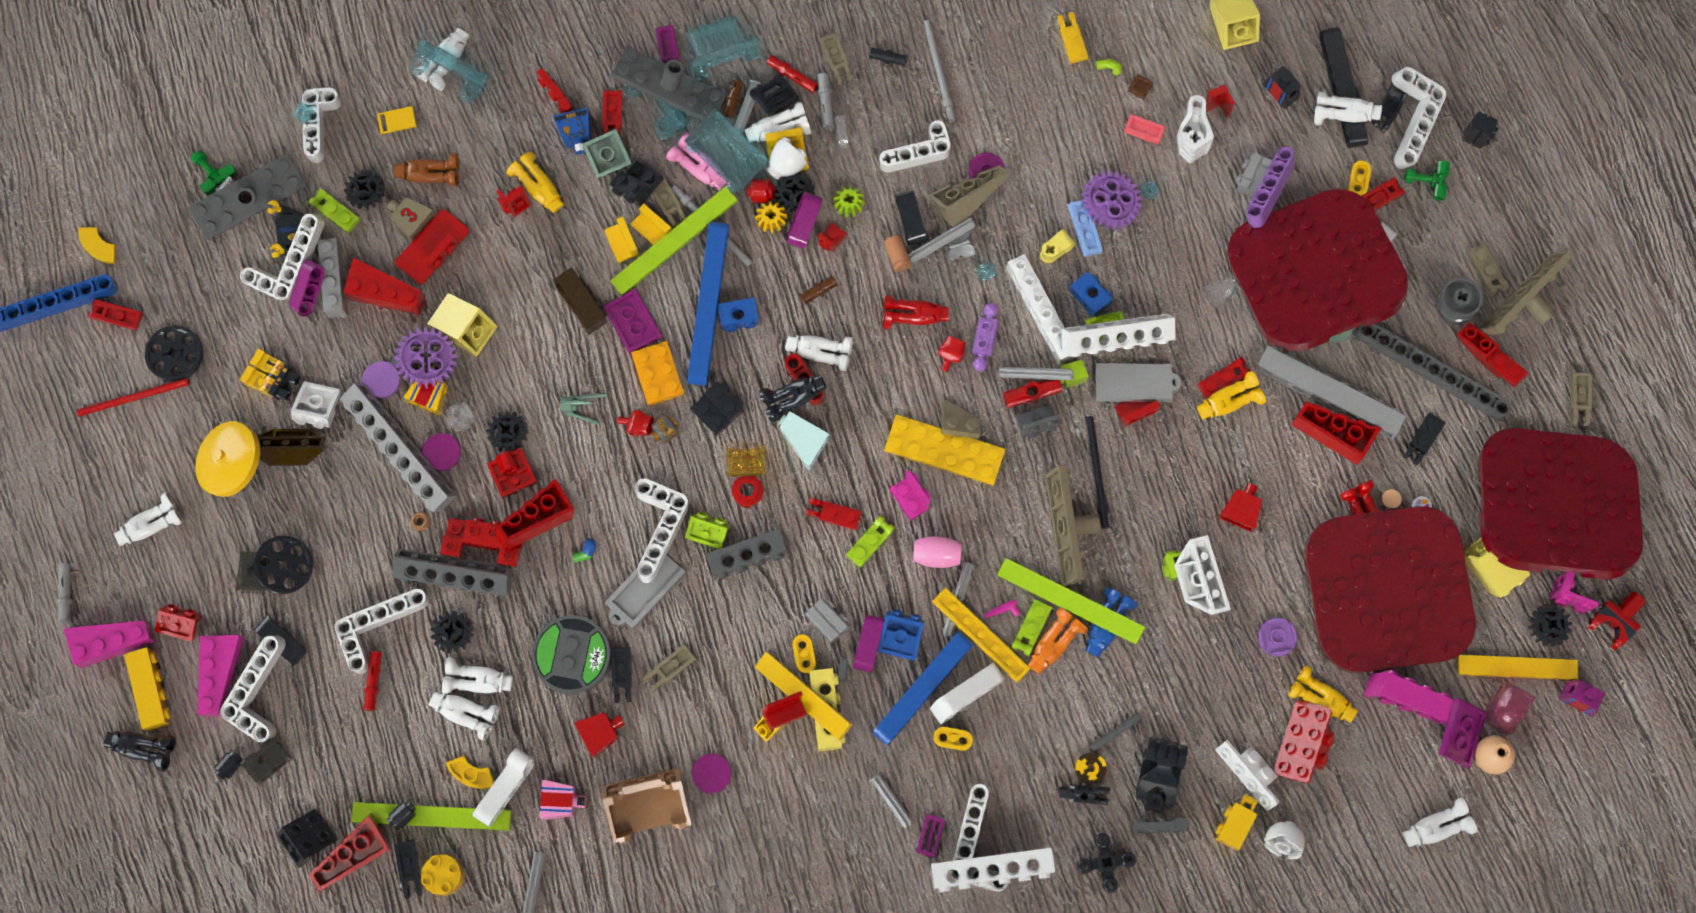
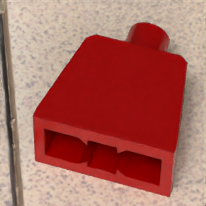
M1247 483L1244 491L1236 489L1218 518L1253 533L1257 525L1262 499L1255 496L1258 487Z
M605 712L574 723L593 758L597 757L619 739L615 730L625 725L620 715L609 720Z

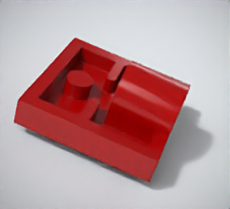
M522 448L512 452H503L495 460L486 463L502 499L538 483Z

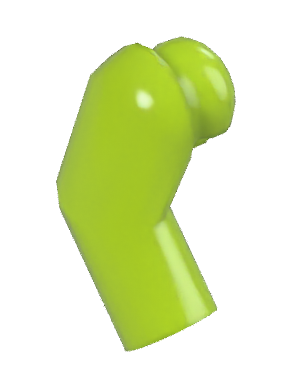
M1113 59L1095 62L1097 70L1110 68L1114 75L1122 73L1121 63Z

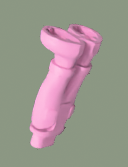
M690 133L684 134L678 143V147H672L667 153L666 159L670 162H679L683 168L687 169L698 180L710 185L711 188L715 187L719 191L722 190L730 180L724 176L725 173L721 171L719 166L709 156L693 146V136ZM682 151L689 154V156L695 159L699 163V165L694 163L689 157L685 156L682 153Z

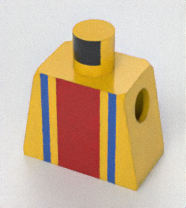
M437 381L435 388L429 383L426 389L425 384L422 383L420 388H418L417 382H414L403 398L407 403L440 416L448 386L444 381L442 385Z

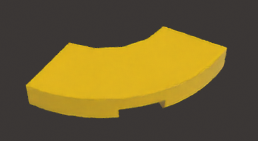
M97 227L78 228L80 242L92 257L104 263L116 264L117 246L115 244L103 241Z
M465 756L445 762L451 774L466 786L476 789H489L495 783L489 767L482 769L474 767Z

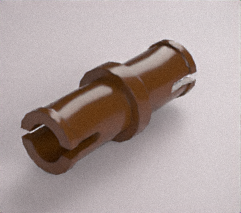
M736 79L732 80L722 113L727 118H729V115L730 118H734L737 103H740L739 96L744 84L742 81L737 80L736 82Z
M830 276L819 284H813L814 287L800 294L806 305L819 296L823 297L824 293L837 287L838 284L834 277Z

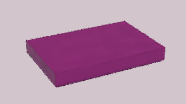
M636 288L603 305V309L607 313L629 355H631V352L640 350L663 337Z
M1455 698L1438 755L1470 769L1487 713L1462 699Z

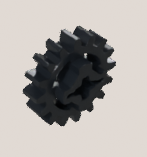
M361 169V174L355 171L354 177L348 176L350 182L344 183L347 189H344V193L347 195L346 199L350 201L353 207L357 204L359 210H361L362 206L368 210L369 205L375 208V202L381 203L379 197L385 196L382 192L386 189L382 178H379L377 173L373 174L371 170L365 173Z
M799 172L795 176L782 177L783 181L778 180V186L775 187V192H777L775 198L779 199V205L784 204L785 210L788 207L791 208V212H794V209L798 207L805 191L815 195V192H813L815 186L811 185L812 179L806 180V174L801 177Z
M506 410L505 415L498 412V418L492 416L494 422H488V426L491 429L486 430V433L490 435L487 439L489 442L493 441L491 445L493 447L498 446L500 452L503 448H505V451H509L510 448L516 450L517 445L522 447L521 441H527L524 434L529 433L528 429H525L527 423L522 422L523 417L521 415L517 417L516 412L510 415L508 410ZM498 427V433L495 436V430ZM502 427H504L507 430H510L512 436L510 434L505 433ZM520 428L519 435L517 436L516 431Z
M1547 604L1545 608L1540 606L1537 608L1538 611L1531 613L1534 617L1528 619L1532 623V625L1528 626V629H1533V633L1530 636L1537 637L1536 643L1543 641L1542 646L1545 647L1549 643L1550 647H1554L1556 643L1561 645L1563 640L1569 639L1566 634L1572 633V630L1568 627L1573 625V623L1567 621L1570 615L1565 616L1563 614L1564 608L1559 611L1558 605H1554L1551 608L1550 604ZM1545 613H1551V614H1554V615H1553V616H1548V615H1544V614H1545ZM1549 622L1552 624V625H1551V628H1552V629H1549V628H1548ZM1547 635L1556 636V638H1548Z
M446 611L445 617L438 616L439 622L433 621L436 627L430 629L435 633L431 636V639L437 640L434 645L436 647L440 646L442 652L447 648V653L449 654L452 653V649L459 653L460 647L464 650L466 649L465 643L471 644L468 638L474 636L472 632H469V630L473 629V626L467 625L470 619H464L465 615L463 613L458 616L456 611H453L452 615ZM458 621L463 624L464 629L458 627ZM454 629L456 633H452V636L449 635L448 632ZM440 635L446 637V644L441 640Z

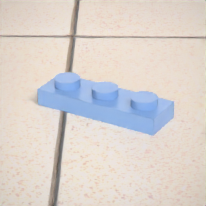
M1081 201L1070 202L1067 206L1083 257L1101 254L1103 249L1095 224L1091 222L1093 218L1092 216H1086L1089 210H1083L1086 204L1081 203Z

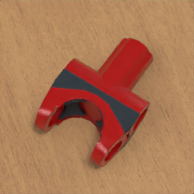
M1631 591L1619 606L1609 599L1594 615L1588 628L1593 631L1600 624L1611 626L1614 629L1615 638L1610 647L1615 651L1632 638L1641 627L1633 617L1646 602L1641 595L1634 591Z

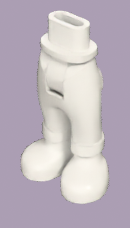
M459 28L454 33H450V36L443 40L430 58L427 59L426 64L416 68L415 75L424 82L429 80L433 87L443 91L446 87L443 76L447 74L448 70L460 58L464 46L467 44L466 41L469 38V34ZM443 59L441 64H439L437 69L431 74L432 70L435 69L437 64Z
M1319 92L1315 109V125H1322L1325 118L1345 122L1380 120L1382 105H1374V102H1367L1362 99L1330 97L1326 92ZM1326 106H1331V107H1340V108H1346V109H1335V108H1325V107H1326Z
M802 102L797 103L792 110L787 109L771 117L763 118L756 124H752V127L745 129L749 143L756 140L757 143L766 141L765 134L801 127L805 135L812 134Z
M788 336L785 350L808 360L829 363L830 365L836 364L841 371H847L853 337L848 336L842 343H838V341L818 336ZM821 350H829V351H832V352H839V353H842V355H836V354H833V353H827V352H823V351H821Z
M167 492L161 495L162 503L137 514L126 522L124 526H121L119 531L114 533L120 546L145 539L169 527L170 524L180 525L183 523V517L176 509V503ZM168 512V515H166L165 517L163 516L158 520L150 523L155 518L164 515V513Z
M448 657L446 660V675H460L461 677L476 678V680L455 679L445 676L442 683V693L448 694L457 688L458 690L475 693L511 691L513 676L505 675L504 672L487 667L462 665L461 667L453 657Z
M436 691L429 702L430 707L435 708L436 712H439L448 720L468 727L473 731L476 730L478 732L477 736L481 740L488 738L493 726L480 722L478 719L466 715L465 712L483 718L493 724L496 722L499 714V707L496 705L485 709V707L479 706L461 696L446 693L440 694Z
M1461 797L1456 799L1451 810L1448 808L1421 819L1414 826H1410L1409 830L1404 831L1403 836L1408 847L1416 844L1420 846L1421 844H1432L1442 841L1454 834L1460 833V831L1474 834L1477 832V826L1473 818L1467 816L1460 821L1440 827L1441 824L1469 814V808Z

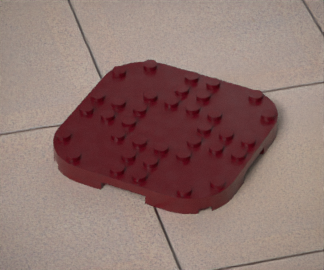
M1343 189L1328 190L1272 211L1265 224L1259 228L1251 227L1247 221L1233 233L1228 244L1230 269L1246 297L1260 332L1269 343L1276 347L1278 345L1287 348V351L1308 350L1329 342L1330 337L1358 326L1365 325V327L1384 321L1400 310L1407 297L1408 278L1402 262L1371 204L1364 197L1353 191Z
M1520 428L1504 429L1489 437L1478 458V481L1481 482L1482 506L1480 534L1483 545L1488 553L1492 552L1498 558V562L1516 570L1540 573L1543 569L1581 573V577L1595 579L1618 578L1633 568L1643 550L1640 494L1636 464L1623 447L1610 439Z
M1420 506L1340 516L1329 519L1319 525L1307 539L1304 548V564L1307 581L1310 584L1317 642L1324 657L1339 669L1351 673H1364L1440 663L1458 657L1471 644L1475 634L1476 619L1462 539L1455 523L1443 512L1434 508Z

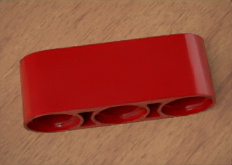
M790 354L786 357L785 368L793 381L803 376H813L798 355ZM795 361L799 365L796 368H791L788 366L789 363ZM823 390L818 398H813L809 401L811 405H819L823 402Z

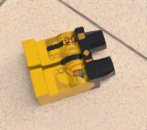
M258 348L250 361L253 367L248 365L239 380L246 386L276 400L280 398L288 401L292 392L286 386L289 382L297 385L301 377L291 366L275 359Z

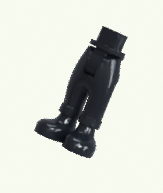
M822 375L810 376L792 381L776 391L763 388L760 390L759 395L764 404L771 405L793 394L792 398L766 409L769 420L776 422L779 421L783 412L804 405L816 395L821 394V391L826 389L827 386Z
M108 731L103 746L126 758L148 763L152 762L158 771L165 772L170 765V757L167 754L141 749L140 746L171 753L176 746V738L168 735L158 739L136 732L116 731L113 733Z

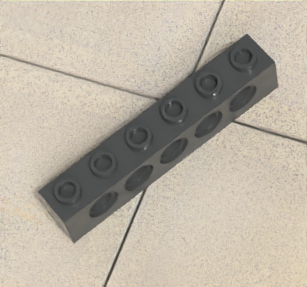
M399 548L393 556L392 577L399 578L402 581L411 580L417 581L420 584L429 583L439 587L448 586L458 590L466 589L476 593L506 596L511 588L512 567Z

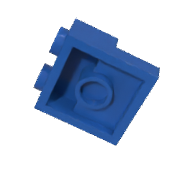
M892 609L891 612L887 611L877 652L915 661L925 620H921L922 616L917 614H910V617L902 615L903 612Z

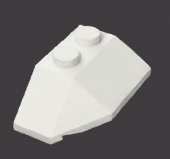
M1208 535L1190 539L1174 564L1185 602L1211 615L1230 611L1231 608Z

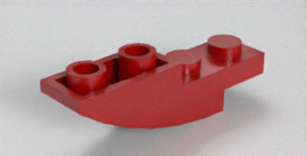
M1471 322L1457 334L1458 339L1468 351L1498 379L1503 378L1515 388L1528 375V371L1501 351L1495 341Z

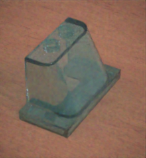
M735 16L725 19L720 18L708 25H700L685 36L693 56L692 59L687 60L690 76L696 79L709 76L708 68L735 58L742 57L743 62L746 63L761 57L757 36L747 39Z

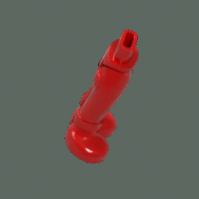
M884 295L883 329H890L895 322L911 325H930L936 323V320L938 324L940 321L948 322L949 307H942L940 304L936 305L919 300L899 299L897 301L891 295ZM897 309H898L899 311L906 310V311H913L914 313H903V312L896 313V312H892V310H897Z
M1372 480L1339 494L1343 501H1347L1351 505L1349 507L1354 515L1365 513L1357 499V494L1361 498L1367 513L1380 511L1373 497H1370V490L1374 487Z

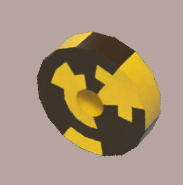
M1086 753L1077 760L1075 773L1081 782L1087 785H1094L1105 777L1107 765L1100 755ZM1092 765L1094 772H1089L1087 767Z

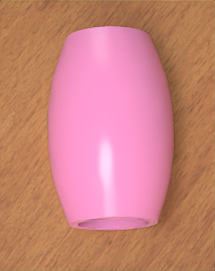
M936 536L916 539L914 543V562L934 568H948L960 565L962 543L950 538Z

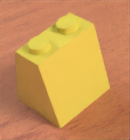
M1210 0V10L1223 50L1259 42L1260 13L1253 0Z
M449 293L427 323L431 328L435 329V332L438 333L441 330L443 337L448 335L449 341H453L454 344L476 357L498 327L481 309Z
M1481 538L1464 550L1466 565L1491 595L1500 598L1507 596L1511 589L1524 583L1525 579L1531 575L1529 571L1512 569L1498 562V558L1492 552L1488 553Z

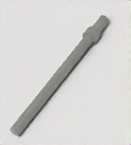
M925 20L923 24L943 98V109L946 110L948 121L954 122L956 120L953 111L954 103L949 95L930 20Z
M677 185L671 188L685 207H688L692 212L699 208L693 202V199L688 194H685ZM728 237L727 247L749 267L753 261Z

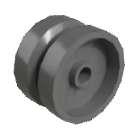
M1458 277L1451 279L1444 285L1436 297L1435 307L1437 313L1444 321L1450 324L1460 325L1467 323L1482 306L1483 293L1478 284L1469 278Z

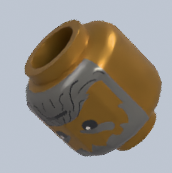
M662 415L652 423L653 432H651V435L657 442L661 440L663 443H668L678 435V428L680 426L671 415L669 417Z

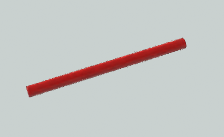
M188 378L77 409L76 413L78 417L188 386L190 383Z

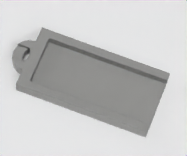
M1095 363V401L1172 402L1173 393L1178 392L1182 382L1179 375L1172 373V364Z
M658 552L650 554L652 558H657L660 555ZM667 555L655 579L650 583H644L639 579L638 569L636 568L605 602L611 609L609 619L612 624L620 627L627 623L634 630L686 574V571ZM644 569L642 574L649 575L652 571ZM615 615L619 616L620 620H617Z

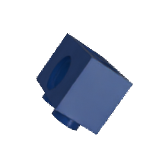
M1086 272L1070 285L1069 291L1093 318L1111 305L1112 295L1106 288L1103 289L1099 285L1100 282L1095 275ZM1094 291L1097 296L1090 297L1087 292Z
M755 297L717 304L722 331L733 332L737 328L742 327L750 329L759 324ZM737 313L744 314L741 319L734 318V315Z

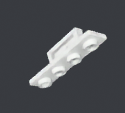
M1226 740L1216 749L1220 757L1266 811H1269L1280 802L1267 787L1278 776L1253 746L1240 755L1232 744Z

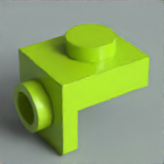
M1177 550L1167 552L1166 556L1162 559L1164 564L1162 566L1163 575L1165 578L1168 577L1169 582L1178 579L1174 560L1179 558L1182 551L1177 552Z

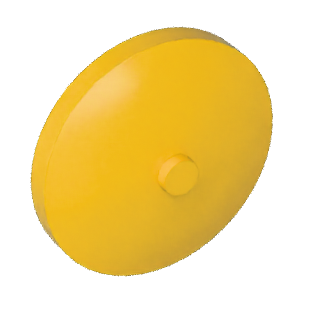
M229 421L218 425L205 437L196 458V476L200 486L206 492L218 497H229L240 492L251 481L260 459V444L253 429L243 423Z

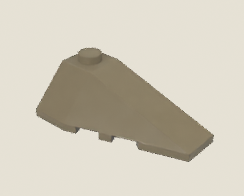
M999 165L978 173L974 179H962L961 184L951 187V184L944 186L929 195V198L944 221L953 228L969 218L1009 176V172Z

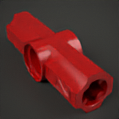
M1045 379L1038 382H1029L1025 386L1003 392V398L1007 409L1026 403H1035L1039 399L1061 393L1062 387L1060 380ZM1029 389H1035L1037 391V395L1031 396L1028 394L1027 391Z

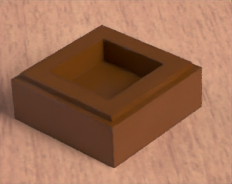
M1137 74L1128 88V92L1144 100L1153 82Z

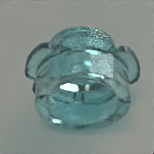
M1148 181L1141 186V194L1145 198L1154 199L1159 194V188L1153 181Z

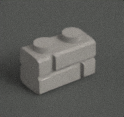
M1252 153L1250 158L1246 157L1242 166L1245 168L1243 174L1239 173L1235 184H1238L1237 192L1253 198L1272 160L1256 153Z
M821 598L805 613V616L833 644L849 629L847 625L849 621L842 613L838 615L834 611L836 607L829 599L825 601Z

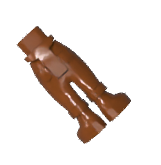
M451 153L447 161L433 159L403 161L402 164H395L394 177L402 178L403 181L409 180L419 183L448 182L450 186L456 187L459 184L458 153ZM437 170L446 171V170H448L449 172H448V173H444V172H439V173H438V172H430V171H437Z

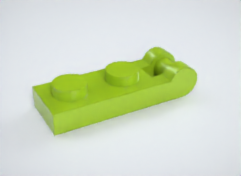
M319 188L316 192L317 195L311 198L308 203L349 234L359 223L360 218L328 195L323 189ZM322 199L326 200L323 206L319 204Z
M882 515L877 518L874 524L846 554V557L860 569L896 529L894 525L888 524ZM879 527L885 530L882 535L877 531Z
M1034 599L1011 647L1012 649H1019L1025 655H1030L1052 607ZM1022 638L1029 640L1028 645L1021 642Z

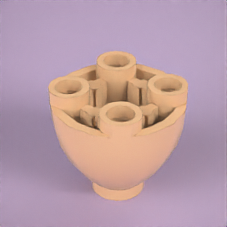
M1491 735L1484 737L1478 742L1476 747V765L1489 774L1499 775L1505 773L1512 767L1515 761V749L1511 742L1502 736ZM1498 749L1503 754V756H1500L1498 754Z

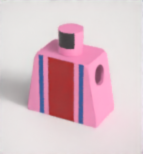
M542 780L539 818L547 820L574 816L575 808H586L587 798L586 796H576V788L573 786Z

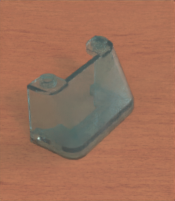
M716 108L684 140L687 144L685 148L692 155L694 153L699 155L728 183L726 187L733 194L735 192L739 194L770 164V160L764 154H760L759 150L745 139Z

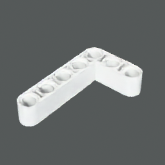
M1405 67L1392 75V82L1397 88L1419 100L1394 157V164L1399 169L1410 167L1418 161L1446 98V90L1441 85L1411 67Z
M306 214L303 216L278 277L259 268H245L240 275L242 282L278 300H290L300 267L304 261L311 259L325 223L323 217L318 214ZM312 218L315 220L314 227L310 223ZM305 236L308 237V243H307V244L304 243V237H305ZM298 253L301 254V260H300V261L297 260V254H298ZM291 270H293L294 272L293 279H291L290 277ZM251 272L254 273V279H253V280H251V278H250ZM268 279H269L270 282H271V285H270L269 288H268L267 285H266V282H267ZM284 287L287 289L286 296L283 294Z
M644 478L638 480L635 486L638 499L665 510L637 568L639 579L644 583H650L655 579L688 511V500L684 494ZM643 487L649 488V491L645 493L639 490ZM661 494L667 496L664 500H659L657 497ZM677 502H683L684 506L676 507L675 504ZM671 518L676 520L674 524H668L666 521ZM661 535L668 537L665 541H660L658 538ZM653 552L660 553L657 558H652L650 554ZM644 569L652 571L649 575L642 574Z
M414 589L339 619L335 624V631L348 667L357 674H364L368 670L369 661L359 634L426 608L429 604L428 595L421 589ZM423 595V600L420 603H415L416 596ZM404 602V608L400 611H397L396 607L398 603ZM386 609V615L383 618H379L378 613ZM363 617H368V622L365 625H360V620ZM345 624H349V630L342 633V627ZM351 642H356L355 649L349 651L348 645ZM361 659L363 662L362 666L355 669V662Z
M267 636L262 640L221 708L223 719L258 742L272 740L276 736V728L272 723L248 707L285 648V640L281 636ZM272 640L276 643L275 649L271 647ZM262 657H264L266 660L264 666L261 664ZM252 673H253V674L255 675V677H256L254 683L251 681V674H252ZM242 690L245 692L244 699H242L240 695ZM231 707L235 709L234 716L230 712ZM247 717H249L251 720L250 726H248L246 723ZM263 728L267 731L266 737L262 735Z
M977 784L971 789L953 861L973 858L989 793L987 787L983 784ZM982 789L985 797L977 799L974 796V791ZM971 808L979 810L980 816L978 818L970 817L969 810ZM968 827L973 828L975 836L972 838L966 837L964 829ZM961 847H967L970 850L968 857L960 856L959 849ZM969 868L967 874L971 879H974V873L978 872L976 868ZM987 869L989 875H998L997 871ZM951 870L952 878L957 881L959 877L954 874V870ZM992 881L990 886L981 888L1000 892L1007 887L1008 883L1004 884L1001 888H997ZM979 883L971 884L973 886L979 887Z

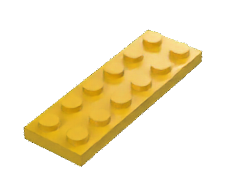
M897 414L884 449L885 452L994 486L1005 453L1004 448L973 438L942 434L941 428Z

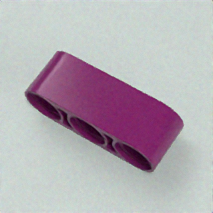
M806 191L803 193L789 228L786 243L802 249L805 248L823 198Z
M311 259L302 263L289 301L290 307L302 317L309 316L312 313L325 276L324 269Z
M866 614L853 669L872 673L885 618Z

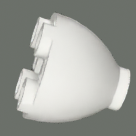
M783 137L772 150L770 167L767 170L775 179L794 175L807 165L804 159L806 154L800 148L796 149L792 146L788 138Z

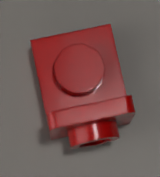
M831 223L822 234H818V244L824 250L829 249L833 252L847 235L842 229Z

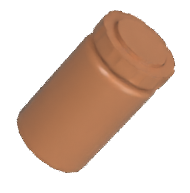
M901 235L887 238L884 241V245L894 272H901L910 268L912 264L909 261L910 258Z

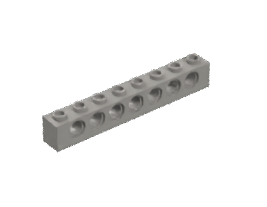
M354 383L340 397L344 408L351 412L355 417L356 423L366 430L367 436L375 441L379 451L385 454L390 460V464L401 473L402 479L411 485L413 492L424 501L425 507L432 512L443 511L456 497V494L364 383Z

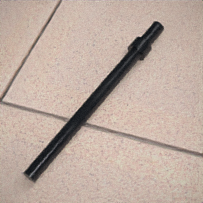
M1088 416L1086 417L1098 499L1097 512L1100 515L1102 529L1110 528L1108 521L1109 507L1105 500L1094 417Z

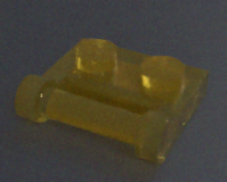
M765 446L735 450L727 448V476L766 475Z

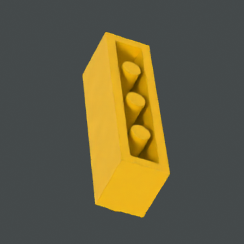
M146 647L124 654L142 729L150 731L170 725L172 715L169 707L166 706L167 694L161 686L160 681L163 678L160 670L157 669L158 657L156 652Z

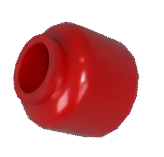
M754 179L751 181L750 186H747V197H750L753 203H769L775 197V186L771 184L769 179Z

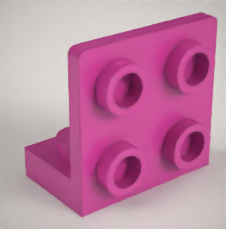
M910 470L905 471V479L889 488V491L908 519L912 521L930 509L931 496L926 488H921L919 485L920 480L915 472L911 473Z
M1566 571L1556 577L1549 599L1554 600V603L1559 606H1570L1575 612L1581 614L1597 608L1599 602L1570 592L1576 583L1574 579L1575 573Z

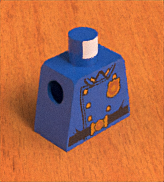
M583 108L553 116L566 148L573 147L576 155L585 153L582 144L591 140V124L588 109Z

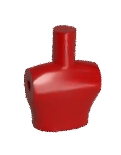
M947 336V339L942 343L938 351V355L945 359L941 370L948 372L952 362H962L966 342Z
M634 410L630 418L621 416L617 418L618 424L627 425L626 432L631 436H649L652 432L653 416H649L640 410Z

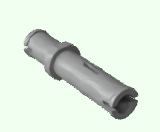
M820 73L817 75L819 85L817 93L820 96L823 129H832L835 125L829 74Z
M70 563L58 564V599L56 604L58 605L59 622L71 621V604H73V600L71 599Z

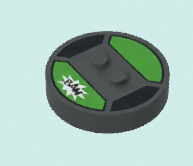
M563 616L549 622L539 632L533 644L532 662L538 677L550 689L565 695L583 694L594 689L606 677L611 665V645L606 634L595 622L582 616Z

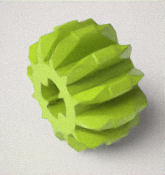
M850 185L848 190L843 186L842 192L836 191L837 196L833 197V202H835L834 209H839V215L845 212V217L848 218L849 213H852V216L855 217L856 211L862 212L861 207L865 205V201H863L864 195L859 194L860 189L857 188L853 191V186Z

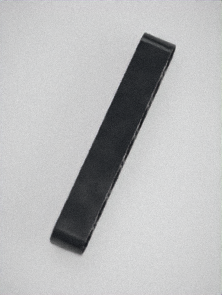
M1340 28L1320 30L1319 38L1333 95L1358 99ZM1340 120L1348 149L1368 145V135L1364 122H1345Z

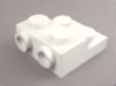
M304 381L291 409L292 420L299 425H304L305 423L312 424L317 429L329 428L335 415V407L340 398L341 390Z

